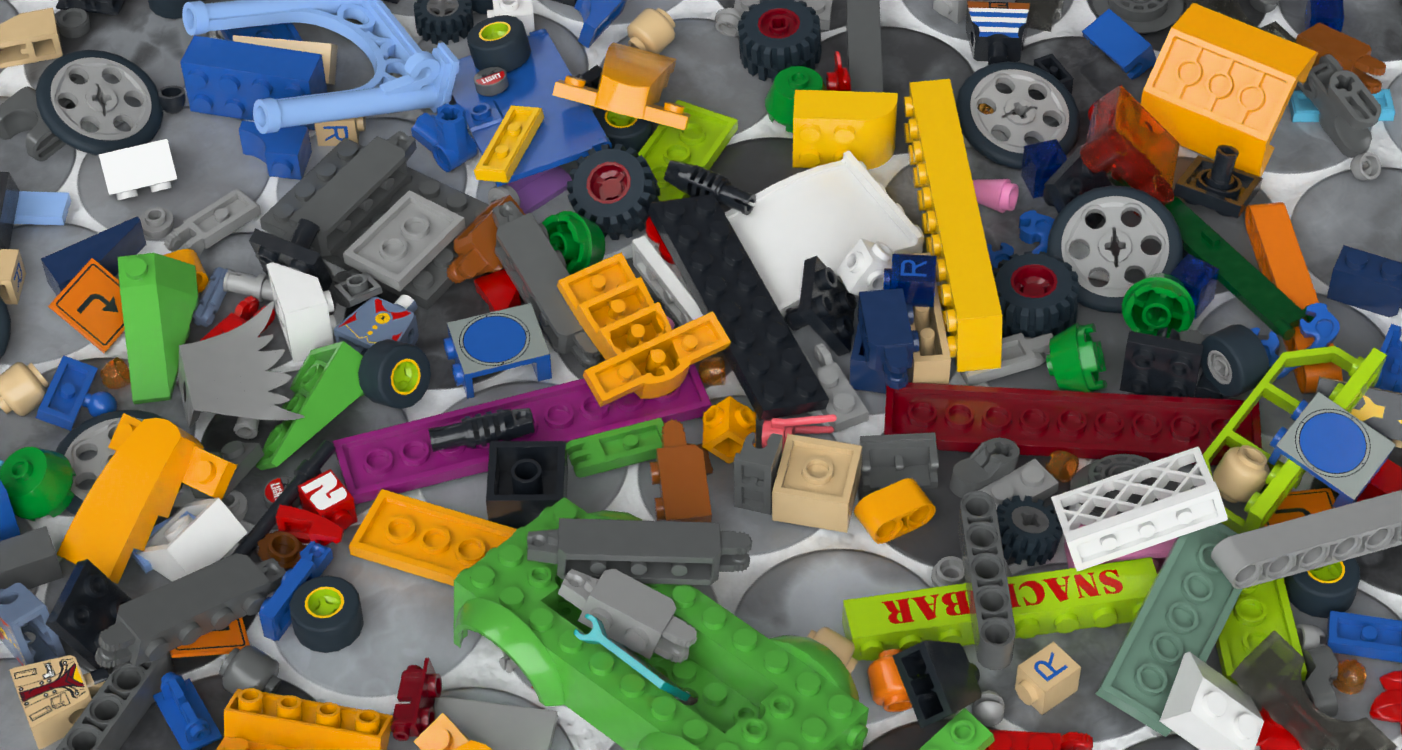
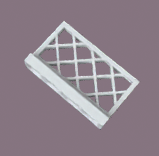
M1199 446L1051 497L1077 572L1228 520L1219 489L1215 481H1213ZM1196 462V465L1189 473L1178 471L1180 467ZM1157 478L1152 486L1140 484L1145 479ZM1169 481L1181 483L1175 491L1163 489ZM1113 490L1120 491L1115 499L1103 497L1107 492ZM1132 493L1143 496L1138 504L1126 502ZM1076 503H1083L1077 512L1063 509ZM1095 506L1106 508L1100 517L1089 515Z

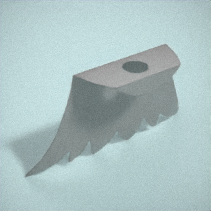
M274 300L252 319L229 332L206 340L179 345L178 382L188 428L193 426L198 420L201 411L259 420H296L305 417L275 406L276 404L288 402L290 399L268 392L292 379V376L286 373L266 371L279 361L285 352L284 349L258 351L265 347L273 338V334L262 337L258 336L267 325L274 307Z

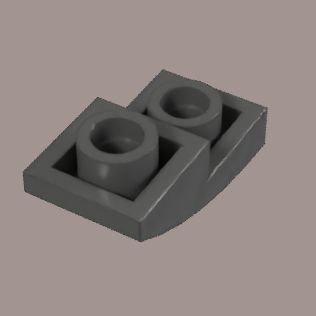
M355 268L337 273L335 277L331 278L332 283L328 289L332 299L339 305L347 308L383 293L382 287L367 272L360 274Z

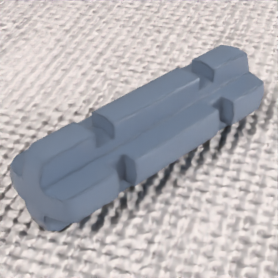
M217 267L214 269L210 277L211 280L208 281L199 299L197 309L193 312L192 317L196 325L208 327L212 324L215 318L214 314L217 313L227 293L223 290V282L228 268Z

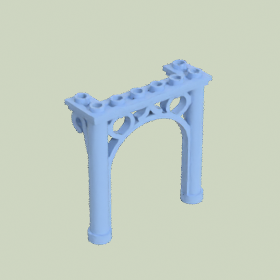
M234 0L206 4L202 1H192L184 4L182 13L183 23L187 33L191 36L206 34L209 31L280 23H307L327 28L346 37L356 44L370 59L375 75L368 83L361 87L281 99L265 98L256 100L253 107V117L256 128L261 134L278 132L280 128L426 108H430L433 113H437L436 109L445 103L449 104L452 100V90L456 75L459 72L460 61L444 42L438 43L437 48H433L432 54L422 51L382 0ZM345 19H354L361 22L363 25L354 24ZM388 73L400 74L402 77L396 78Z

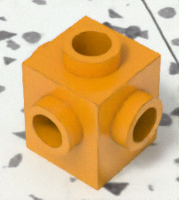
M731 396L711 406L704 412L702 447L726 463H732L735 454H740L746 437L752 432L756 434V413Z

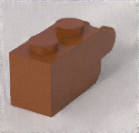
M1320 22L1297 35L1296 44L1318 52L1312 67L1319 64V59L1322 56L1330 54L1339 62L1343 70L1355 73L1371 94H1377L1381 91L1382 83L1366 73L1376 76L1384 75L1386 65L1382 61L1370 56L1372 51L1370 45Z
M511 195L492 202L454 239V251L458 256L448 265L446 273L449 280L455 282V284L461 283L466 279L474 278L486 272L491 274L503 268L495 254L496 233L498 229L492 217L493 208L512 201L522 214L526 215Z
M677 419L667 420L664 426H662V448H657L656 462H650L652 485L659 484L661 496L654 498L657 521L711 522L712 512L703 450L695 444L687 445L685 428H683V424L680 421L678 422Z

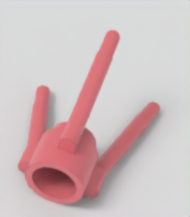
M831 414L764 420L761 436L762 448L767 446V440L772 433L783 435L782 453L787 434L833 433L834 428L832 426L801 425L834 422L837 420V416Z

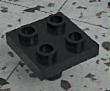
M1092 144L1080 145L1044 184L1043 198L1048 206H1055L1057 212L1060 213L1064 206L1078 195L1094 188L1112 186ZM1091 213L1085 219L1086 225L1095 229L1104 219V216L1099 213Z
M1219 145L1216 149L1215 160L1200 155L1196 157L1176 182L1173 195L1183 198L1189 204L1202 205L1213 209L1222 216L1239 218L1246 209V206L1249 205L1260 190L1263 178L1234 168L1239 154L1238 150L1229 145Z
M299 219L290 241L255 228L249 242L263 271L267 275L266 264L274 262L318 277L322 290L327 291L329 289L332 279L321 254L310 250L312 243L320 232L318 225L307 219Z
M818 256L809 258L804 261L799 306L786 310V322L793 331L810 325L837 356L851 352L852 335L854 334V312L857 306L854 294L848 292L845 286L836 278L834 271L827 267Z
M1168 328L1158 330L1156 336L1129 331L1120 390L1138 395L1194 398L1204 345L1181 341L1180 334L1174 329H1171L1170 338H1166Z
M88 559L76 563L46 625L92 666L100 669L103 666L100 667L97 664L95 654L97 649L101 647L98 641L101 631L108 629L116 623L119 605L132 599Z

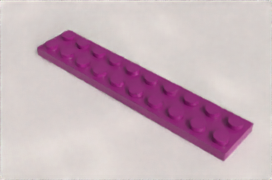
M692 364L680 387L658 398L641 399L632 392L600 407L583 378L334 440L333 445L336 447L335 454L345 487L353 496L356 505L375 500L381 489L400 494L488 471L490 443H487L485 447L476 445L475 449L467 448L464 445L436 452L432 450L428 428L462 422L461 419L465 418V416L470 415V418L476 417L475 414L481 413V416L489 411L493 414L497 413L496 410L530 408L535 432L510 441H566L567 443L571 440L657 418H662L663 423H666L667 420L670 421L671 419L683 422L703 417L704 412L712 404L695 364Z

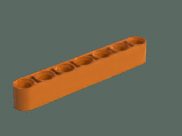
M1283 202L1247 205L1245 209V225L1260 272L1302 310L1308 305L1319 303L1285 204ZM1299 326L1294 328V336L1289 340L1283 339V342L1288 352L1304 350L1314 342V339L1304 338ZM1332 362L1303 365L1293 370L1302 394L1316 393L1319 376L1343 381L1342 368Z

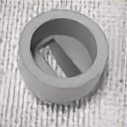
M1372 152L1362 153L1353 158L1350 170H1352L1354 178L1358 180H1372L1379 176L1381 162L1378 156ZM1367 162L1368 166L1362 168V164Z
M1298 624L1296 626L1302 652L1303 650L1325 646V644H1320V638L1326 636L1319 627L1310 624Z
M990 690L982 691L981 698L973 702L972 715L984 726H995L1004 718L1005 704L1002 696L997 692Z

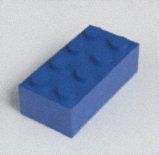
M194 35L180 61L190 111L254 121L253 107L258 99H281L328 93L322 54ZM314 124L300 125L301 127H308L309 130H315Z

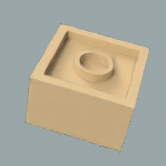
M787 434L772 491V520L847 533L861 478L862 446Z

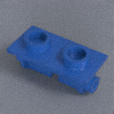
M168 672L163 675L160 686L161 692L152 696L181 749L198 750L222 739L223 737L190 678L184 681L182 676L176 675L174 672Z

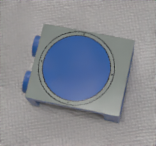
M531 303L447 323L449 338L443 339L445 353L448 360H455L456 364L452 365L454 380L457 386L463 385L467 399L475 397L472 378L532 364L538 382L552 378L550 353Z
M1317 392L1310 403L1303 399L1290 417L1295 422L1289 430L1282 426L1269 444L1274 450L1268 462L1275 465L1281 456L1284 455L1339 493L1332 507L1337 508L1355 503L1387 461L1396 444L1320 392Z

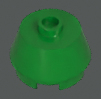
M793 66L780 71L765 97V107L770 121L773 123L775 120L786 126L785 131L793 133L795 90L828 91L819 73L808 67Z
M572 211L559 212L556 215L547 217L542 222L548 232L550 244L555 251L559 250L562 253L566 262V270L570 275L603 260L605 238L601 228L595 222Z
M1155 273L1143 278L1129 288L1123 298L1122 314L1126 324L1132 331L1156 336L1158 330L1168 328L1166 338H1170L1171 329L1181 332V330L1187 331L1190 328L1195 316V306L1192 297L1179 279L1169 274Z
M1076 323L1050 338V354L1046 355L1047 368L1050 376H1055L1057 385L1062 391L1090 393L1107 388L1106 380H1100L1099 372L1106 371L1101 341L1093 342L1091 333L1096 332L1094 323L1086 325Z
M24 447L12 453L0 469V480L8 493L13 512L20 518L35 521L36 518H42L47 515L54 518L69 506L74 497L71 487L73 476H76V473L71 467L69 460L59 452L36 447Z

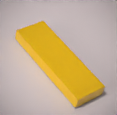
M510 106L474 169L476 180L509 182L544 119L542 108Z

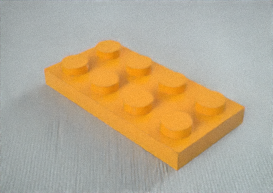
M381 489L351 540L349 551L352 556L454 586V579L462 570L472 567L484 558L490 549L497 548L508 540L517 529Z

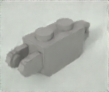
M571 569L559 589L558 594L582 610L578 619L579 622L593 628L592 622L584 616L591 614L602 621L609 638L648 659L651 658L653 653H656L667 660L670 659L671 662L681 664L689 656V646L695 644L697 640L695 627L693 628L691 625H687L685 621L673 616L677 609L673 599L617 569L605 570L600 579Z

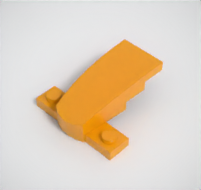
M615 42L607 50L598 89L585 86L586 81L583 79L566 76L565 81L560 79L555 82L552 94L614 113L644 119L681 130H686L691 114L684 112V106L665 102L664 107L655 105V103L660 101L662 89L667 87L670 74L674 72L677 59Z
M622 252L558 280L557 288L588 337L606 360L586 369L583 373V377L600 407L632 392L641 399L658 398L667 395L680 387L687 376L690 365L726 349L731 343L713 311L672 330L660 302L654 303L642 278L635 277Z
M123 413L108 448L116 452L84 499L56 555L74 564L88 559L112 582L118 584L133 549L145 550L158 515L169 518L181 483L211 497L223 499L237 465L204 450V446L197 438L169 420L150 418L141 421Z

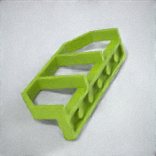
M1336 346L1288 351L1280 355L1203 454L1211 476L1210 463L1225 444L1230 448L1248 445L1258 449L1266 456L1267 464L1270 468V473L1265 481L1268 486L1262 494L1256 491L1244 508V511L1248 513L1246 520L1224 507L1228 520L1221 522L1238 534L1263 528L1293 488L1297 489L1306 472L1290 459L1285 464L1278 460L1275 465H1272L1268 462L1271 456L1269 453L1235 433L1236 429L1261 397L1269 400L1289 414H1293L1301 402L1272 384L1283 369L1332 362L1344 369L1351 378L1345 385L1338 383L1330 394L1329 399L1351 413L1370 387H1374L1378 382L1387 357L1385 353L1374 347L1366 358L1359 356L1356 359Z

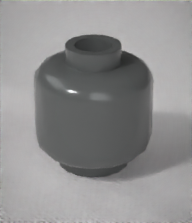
M252 645L245 646L242 649L234 648L226 657L219 671V675L223 677V689L234 695L237 689L244 690L247 688L275 694L282 682L277 677L279 672L278 661Z

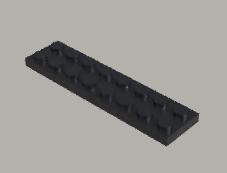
M715 195L650 203L648 214L701 313L704 316L713 311L730 339V345L722 351L759 420L826 409L829 402L827 394Z

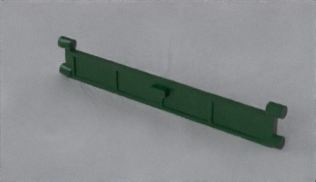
M1144 153L1136 154L1133 158L1134 164L1119 169L1114 164H1111L1105 169L1109 180L1115 186H1126L1141 190L1159 200L1172 213L1180 228L1183 249L1205 269L1211 271L1212 275L1274 333L1280 335L1284 340H1289L1294 336V328L1299 326L1301 319L1311 322L1315 318L1305 314L1307 306L1303 310L1299 308L1150 173L1154 163Z

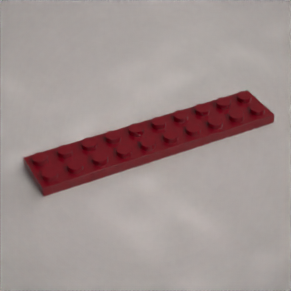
M908 382L906 387L899 390L886 386L884 435L935 432L937 450L974 452L982 442L1000 437L1016 443L1020 450L1019 455L1101 459L1116 454H1132L1148 458L1154 462L1198 446L1203 455L1245 400ZM1258 401L1236 429L1235 433L1262 449ZM1225 444L1210 465L1217 466L1230 447Z

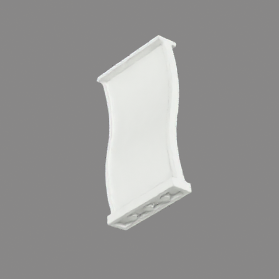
M850 151L844 152L843 159L840 161L820 165L794 174L755 194L756 203H747L754 206L749 215H744L733 208L725 212L727 219L783 318L787 314V309L799 306L805 260L818 256L827 267L834 271L836 278L843 283L837 268L860 238L873 243L877 241L882 242L893 251L894 255L922 253L925 242L921 228L909 220L902 206L898 203L895 204L887 194L882 183L876 182L869 174L866 165L862 161H858ZM645 236L632 240L634 267L656 296L662 300L666 309L679 326L703 316L677 266L666 262L661 257L659 244L654 241H648Z

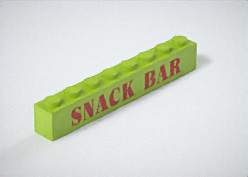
M1152 557L1098 564L1078 572L1076 568L1007 577L1016 630L1015 638L1029 639L1036 635L1057 632L1070 633L1078 629L1107 628L1114 624L1133 622L1157 576ZM966 583L843 600L842 626L845 638L854 643L855 650L852 657L858 661H874L885 650L899 649L903 651L925 640L960 643L962 646L975 644Z

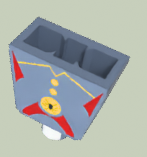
M404 294L394 304L379 297H372L334 328L336 343L346 342L363 356L376 342L386 339L415 345L418 341L419 333L417 318L414 312L418 306L410 296Z
M15 583L6 589H0V639L22 666L66 656L59 636L46 625L50 616L46 605L23 584ZM26 632L33 633L36 636L35 641L30 645L28 643L31 640L24 634Z

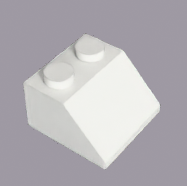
M167 139L99 154L109 196L116 194L117 200L138 196L137 189L149 186L151 192L172 188L171 181L177 180Z
M274 262L266 264L272 296L275 301L276 315L293 363L306 360L308 354L313 349L334 344V328L337 324L334 315H329V312L335 311L330 291L322 290L318 277Z
M220 498L188 502L149 538L144 551L138 550L135 554L148 560L151 563L152 569L173 582L220 559L231 556L240 545L238 542L248 532ZM186 511L196 516L194 520L190 517L189 514L181 518L179 517L183 515Z
M1187 652L1183 656L1160 718L1161 723L1199 750H1254L1264 723L1249 694L1191 652Z

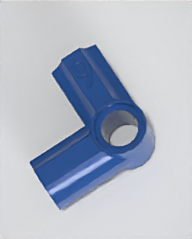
M445 103L436 109V116L424 113L417 117L411 131L412 137L432 152L439 167L445 172H450L475 157L478 150L473 138L468 134L465 109L459 104L449 105Z

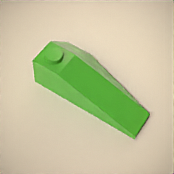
M157 253L117 257L133 403L142 404L171 400L178 376L179 345L185 344V340H188L193 312L196 311L199 302L195 265Z
M344 341L310 351L291 384L290 389L295 392L294 397L281 407L305 417L296 420H283L282 424L277 425L270 432L262 450L264 456L256 464L258 469L266 470L278 467L358 397L364 395L359 384L358 374L363 358L362 354Z

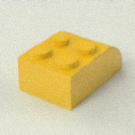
M795 90L792 167L814 168L843 159V153L846 151H850L858 161H862L867 169L877 168L888 162L895 151L898 93Z

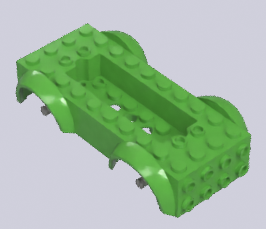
M564 497L552 507H546L536 519L525 527L518 528L508 540L497 548L490 549L484 558L472 567L462 570L454 579V644L461 648L463 639L468 636V630L486 637L507 654L499 660L502 669L506 670L507 673H511L516 667H519L533 686L540 703L544 706H567L625 750H862L863 742L868 733L866 724L869 708L859 702L858 691L852 676L840 658L825 645L809 637L782 635L768 639L692 585L645 584L673 599L677 608L673 616L685 621L687 625L695 627L697 640L695 644L689 646L687 660L680 664L678 662H671L670 659L667 660L656 653H653L650 659L637 652L635 653L683 690L688 691L691 697L697 698L698 701L694 705H684L670 693L658 688L603 645L586 643L574 635L575 629L586 635L591 632L592 628L578 621L582 610L558 594L563 579L557 576V564L527 560L528 532L559 529V518L643 521L628 512L601 510L587 513Z

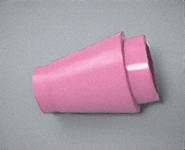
M1010 179L973 180L978 204L1000 213H1004L1006 210H1014L1019 194L1017 184L1011 183Z

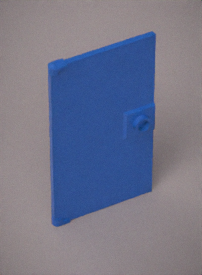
M539 29L529 33L530 35L527 37L531 54L522 66L513 71L506 72L509 85L498 95L483 96L477 93L474 76L479 70L475 67L472 56L469 55L458 59L460 61L459 72L455 78L452 97L456 104L465 109L467 128L481 155L485 152L511 105L536 107L543 110L544 119L508 183L578 160L581 156L583 158L589 156L587 151L592 148L596 152L602 150L601 145L609 144L612 149V143L606 136L589 105L552 95L555 82L560 79L565 81L566 76H572L546 29ZM495 182L497 187L508 184L504 182Z

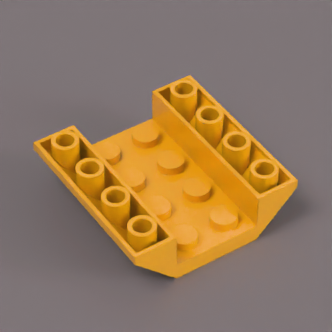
M1192 3L1171 27L1142 92L1137 128L1215 160L1216 149L1219 145L1232 146L1239 152L1234 168L1262 177L1274 151V147L1270 145L1272 137L1297 83L1304 85L1318 52Z
M254 688L237 689L224 709V738L216 750H387L393 715L378 713L370 709L361 710L339 706L332 702L322 703L300 699L293 695L284 696L267 693Z

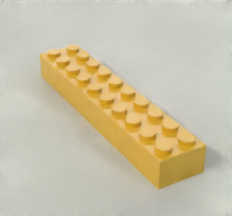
M940 79L909 82V96L903 99L905 117H910L908 123H904L905 143L912 144L908 145L910 166L916 165V167H913L914 188L921 189L917 190L919 211H925V213H922L923 234H930V237L926 238L927 253H930L931 258L935 259V261H932L935 280L940 284L937 286L940 305L945 309L942 311L945 331L950 334V336H947L950 356L955 359L957 372L1001 368L1002 311L951 80Z

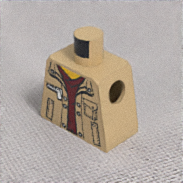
M68 655L9 670L39 750L66 736L91 702V697L96 695L109 677L106 668L103 667L82 675L76 657Z

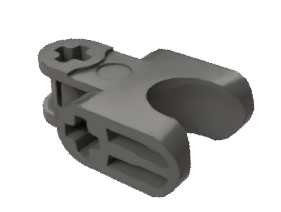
M1326 54L1319 59L1318 65L1311 68L1304 85L1298 83L1303 94L1319 110V123L1343 155L1354 158L1359 154L1367 153L1369 150L1372 135L1368 128L1378 122L1381 114V105L1355 73L1343 70V67L1332 55Z
M72 74L69 76L72 82L85 84L84 78L81 75ZM24 87L0 105V138L5 140L11 139L20 132L30 130L26 135L27 153L38 161H45L66 144L55 136L43 121L36 103V90L31 87ZM66 98L58 100V103L66 109L76 107L72 100Z

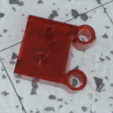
M1119 85L1095 101L1086 143L1080 148L1081 158L1092 172L1099 173L1105 170L1107 174L1111 171V175L1115 180L1124 179L1132 188L1148 193L1159 200L1164 206L1174 200L1172 185L1180 143L1122 85Z

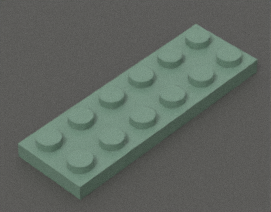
M1221 523L1176 538L1095 693L1165 737L1172 730L1161 723L1160 718L1184 654L1191 652L1206 663L1242 589H1236L1231 585L1211 558L1214 547L1220 541L1238 534Z

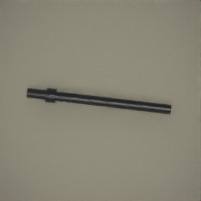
M324 440L309 460L305 459L294 471L295 477L231 555L238 553L248 557L251 556L258 547V541L264 539L265 535L276 525V514L279 505L291 506L299 496L297 486L322 473L320 469L336 451V447L331 442Z

